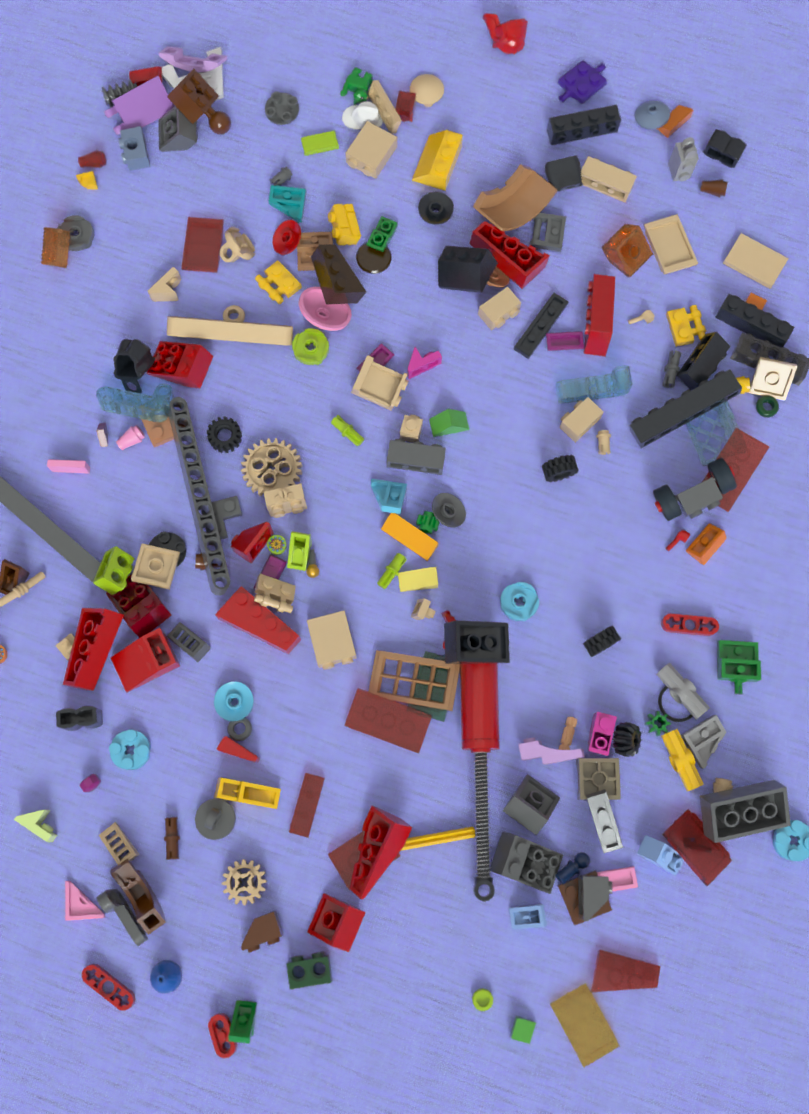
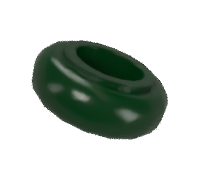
M762 396L756 402V410L763 417H773L779 410V404L772 396ZM763 403L770 404L772 410H766L763 407Z

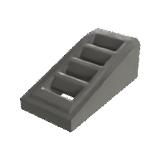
M181 622L167 635L172 642L196 662H199L210 650V646ZM184 630L185 632L177 640L178 635ZM190 635V637L185 641V643L182 644L183 641ZM196 640L192 647L188 649L189 646Z

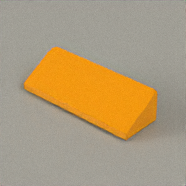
M390 513L381 528L382 531L426 561L430 559L439 545L437 541L396 513Z

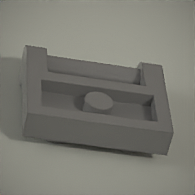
M539 213L533 218L535 223L530 245L535 247L536 250L545 249L561 252L566 216ZM542 222H547L545 240H539Z

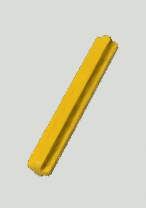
M467 827L407 838L401 851L476 837L475 828Z

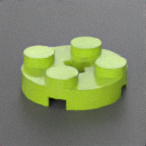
M308 328L304 332L298 333L292 342L295 358L306 365L321 364L329 353V342L324 333L314 328ZM313 343L315 349L308 350L306 346H310Z

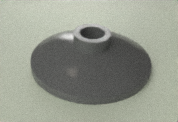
M441 493L433 499L432 511L440 523L451 528L459 527L463 524L466 518V511L464 505L457 497L449 493Z

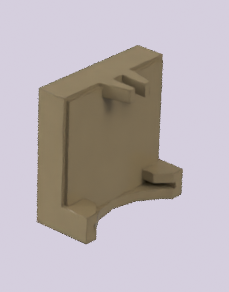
M578 758L576 760L578 800H587L586 795L601 790H606L609 800L621 799L619 758Z

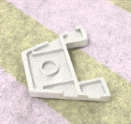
M221 47L207 51V57L212 53L222 55ZM223 63L213 70L198 72L219 95L216 100L224 98ZM171 64L162 67V77L170 87L175 88L187 76L178 78Z

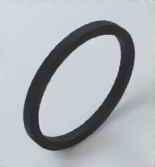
M667 686L661 690L658 697V705L663 715L667 714L662 707V695L668 688ZM667 714L666 718L675 722H683L692 718L693 715L690 714L686 718L676 719Z

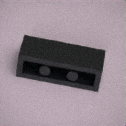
M717 331L705 334L676 376L689 389L697 388L699 383L708 380L710 375L717 370V365L726 357V352L731 346Z

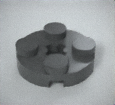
M78 215L66 217L61 226L60 224L58 225L56 231L59 242L68 251L87 249L91 247L94 238V230L90 222ZM75 230L79 233L77 236L71 235Z

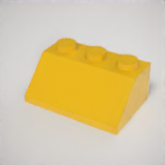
M449 130L429 135L412 181L445 191L462 148L463 135Z

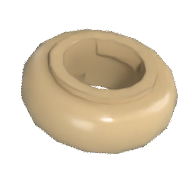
M232 305L224 310L223 320L244 322L245 312L241 307ZM232 313L239 314L236 319H230L229 316Z

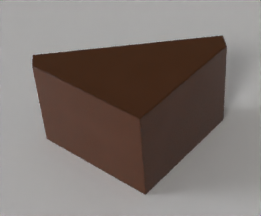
M6 559L2 560L0 593L7 595L12 592L14 587L16 588L20 583H25L30 573L21 566Z

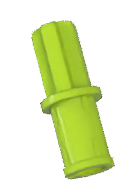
M339 415L332 419L331 424L342 433L343 437H347L356 446H360L363 443L364 438L353 429L352 424L349 425Z
M396 553L391 563L385 567L386 571L377 582L381 588L386 589L394 576L399 575L400 568L407 561L406 557Z

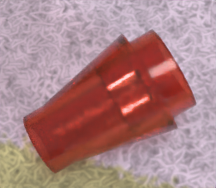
M95 150L78 157V162L81 168H102L106 165V156L103 151Z

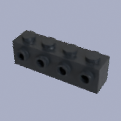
M617 104L549 118L547 134L550 144L556 145L618 132L621 117Z
M731 294L727 295L715 318L779 351L787 343L795 328L787 321L780 320L771 313L764 312L755 305L749 304L738 296Z

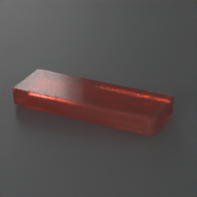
M305 773L289 833L309 838L325 778Z

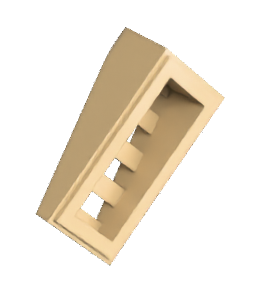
M116 822L99 835L118 865L127 858L131 862L140 855ZM115 830L117 833L108 840L106 836ZM120 837L121 840L112 846L111 843ZM124 843L125 847L117 852L115 849ZM126 850L130 852L125 857H120Z

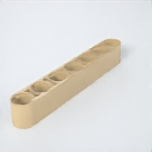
M167 316L168 336L292 345L293 326Z

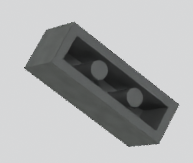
M402 439L390 440L387 467L442 475L446 448L438 444L429 446L424 445L422 442L408 443Z

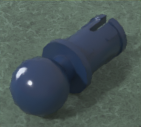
M583 852L576 854L574 862L569 860L568 865L556 873L555 877L564 885L575 874H580L579 868L584 869L589 866L590 857Z

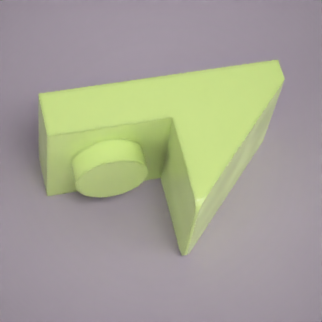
M50 810L16 816L14 819L46 842H53L57 837L53 833L54 828L46 823L42 824Z

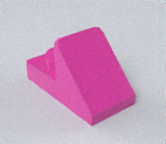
M414 347L407 369V377L411 379L440 365L442 356L439 350L434 353L429 352L422 358L417 348Z

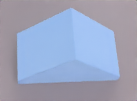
M543 904L509 908L512 929L547 926Z

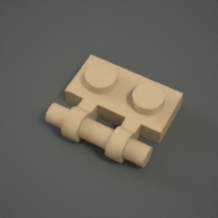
M259 574L255 587L256 595L254 601L264 607L276 608L277 611L282 613L284 611L291 613L293 610L291 604L294 601L296 586Z

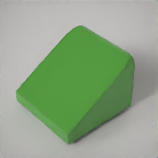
M516 1016L510 1038L530 1044L536 1022Z

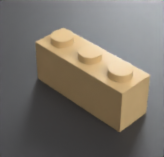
M589 156L581 170L583 186L625 203L637 178L636 175L629 171L621 170L614 165L606 164L597 158Z

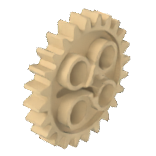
M268 438L265 444L260 440V446L254 443V450L247 449L250 455L243 456L246 460L241 462V465L245 467L241 469V472L246 474L243 476V480L247 481V487L252 486L251 490L253 493L258 490L259 496L264 491L296 485L294 481L300 482V477L297 476L302 474V470L298 469L302 467V462H298L301 460L300 455H296V449L291 450V444L285 446V440L280 444L277 438H275L273 443ZM272 453L279 454L277 458H270ZM256 464H263L261 469L254 468ZM283 467L290 468L286 473L280 472ZM268 478L274 479L271 484L265 483V480Z

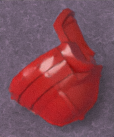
M486 13L483 15L482 19L485 21L490 37L493 40L492 48H498L505 54L514 55L523 49L528 23L526 19H513L500 24L496 14Z

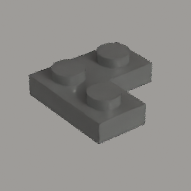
M237 496L211 502L220 540L228 538L224 520L242 516ZM201 510L202 515L207 514L204 510ZM206 528V532L210 533L211 530Z

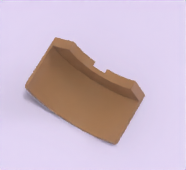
M520 164L513 175L505 182L506 186L501 189L497 187L490 191H481L473 208L499 230L510 231L525 225L536 217L552 200L557 192V188L531 167Z

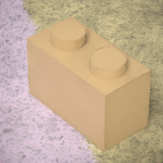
M506 287L479 306L478 316L492 331L496 327L500 328L503 326L508 318H514L519 314L521 301Z
M589 397L584 401H578L573 407L574 410L571 413L567 412L561 418L560 429L575 443L601 419L604 413Z

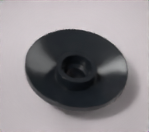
M430 192L424 195L418 205L420 217L425 222L434 225L447 222L454 210L452 200L441 192Z

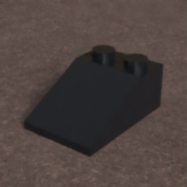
M457 620L444 623L445 664L510 663L508 623Z

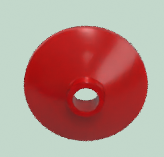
M286 220L278 226L273 236V248L277 253L287 255L297 247L301 238L300 225L294 220Z

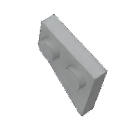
M712 715L681 735L700 768L704 769L707 766L708 759L716 751L718 743L726 734V730L717 715Z

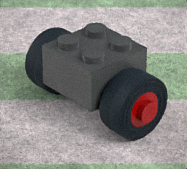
M718 458L707 464L711 476L710 479L677 495L673 494L667 484L653 491L656 499L654 504L658 512H662L667 521L680 516L682 512L685 518L690 516L692 519L703 513L702 510L705 508L711 510L721 504L720 501L723 499L722 494L737 488L734 478L735 473L732 467L728 466L723 458Z

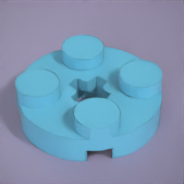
M516 582L503 590L500 598V607L508 618L514 621H526L536 613L539 607V598L536 590L531 585L524 582ZM519 597H522V601L525 604L517 606L514 599H519Z
M132 729L123 731L113 739L109 746L110 757L119 768L137 770L149 760L151 744L149 739L141 732ZM128 745L135 746L133 755L130 753L126 754V747Z
M790 820L791 826L774 830L773 847L776 853L783 859L803 861L809 857V827L799 820ZM791 835L798 838L797 845H790Z

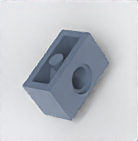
M141 126L120 130L121 138L118 139L121 149H124V153H121L123 163L128 165L130 171L150 167L145 137Z

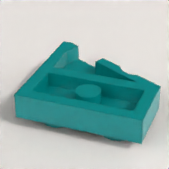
M271 185L269 205L297 222L302 223L306 189Z

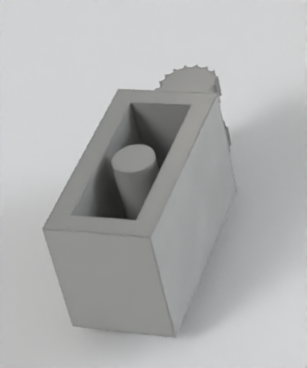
M689 137L683 142L675 144L668 162L673 182L686 181L691 178L699 159L693 138Z

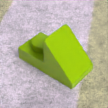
M291 532L287 568L306 571L309 550L312 546L311 534Z

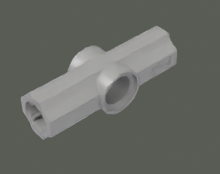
M670 663L656 674L669 688L672 698L677 703L683 704L696 720L710 709L705 701L696 693L697 690L694 684L687 678H683Z

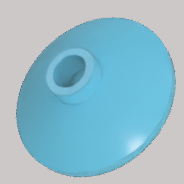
M228 682L222 685L214 697L216 712L228 721L244 719L251 712L254 704L251 690L240 682ZM233 699H238L236 706L231 704Z

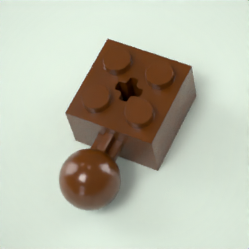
M193 68L170 92L167 98L192 124L205 114L209 118V127L215 134L222 135L229 131L231 127L230 117L225 112L215 111L211 107L219 95Z

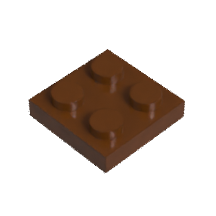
M596 870L584 874L585 876H598ZM578 877L567 881L564 885H557L573 925L585 922L579 919ZM609 901L591 919L612 911Z

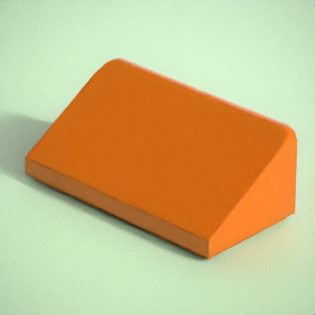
M678 105L670 112L668 122L657 129L667 138L670 137L691 118L694 110Z
M709 523L686 549V552L699 563L705 565L727 539L725 531Z

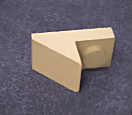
M172 267L147 291L153 302L178 301L175 291L172 290L181 281L178 270Z

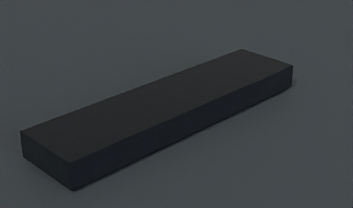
M553 293L517 342L514 350L529 359L546 336V333L549 332L565 310L569 301Z

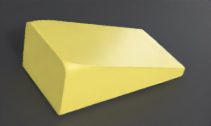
M436 567L400 572L398 575L400 592L438 588Z

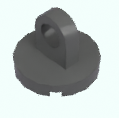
M220 799L207 800L201 804L195 816V824L199 833L205 838L212 840L222 839L229 835L236 822V815L232 806L225 800Z

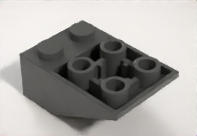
M503 831L489 870L551 894L556 879L555 874L558 873L563 854Z

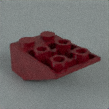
M130 574L126 579L127 585L122 591H118L113 595L107 592L106 595L118 612L124 614L123 619L140 638L150 633L172 615L149 585L132 581V574Z

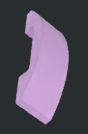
M170 46L159 52V56L169 64L190 72L193 68L197 72L210 71L227 60V56L213 53L205 59L184 56L182 48Z

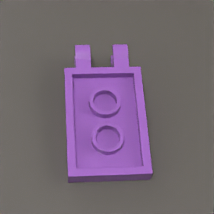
M156 76L112 100L114 106L105 110L104 114L107 118L117 113L120 115L123 123L113 128L116 135H118L120 130L139 126L141 128L164 116L174 105L167 98L168 93L159 76Z

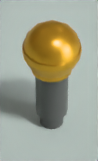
M310 549L309 565L306 573L310 578H315L319 575L320 571L316 565L314 549Z

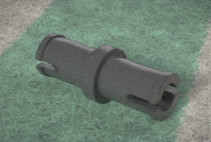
M673 350L670 351L668 364L664 368L665 377L662 385L666 388H669L670 384V388L675 386L676 375L680 370L681 352L675 350V353Z

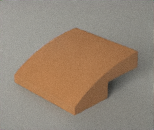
M332 232L301 233V238L297 245L298 271L315 270L311 256L319 245L333 244Z

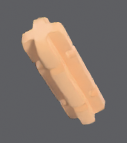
M567 717L566 727H564L560 741L561 745H559L558 750H570L569 745L571 746L575 732L574 727L577 724L576 718Z

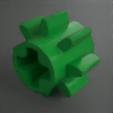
M424 511L423 515L418 514L416 525L419 526V530L426 534H432L433 530H438L440 523L433 512Z
M656 711L655 717L652 714L647 715L650 720L644 723V725L649 726L648 733L653 731L656 732V736H660V731L663 733L668 732L666 726L670 725L671 722H667V714L662 716L659 711ZM657 720L661 723V726L658 727V725L654 724V721Z

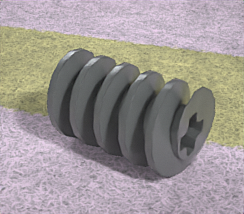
M128 80V86L122 81L121 88L117 83H115V89L108 85V91L101 87L106 105L109 104L110 107H113L112 100L138 86L136 80L135 84Z

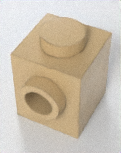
M405 415L400 430V439L411 443L418 442L423 427V419L416 415Z

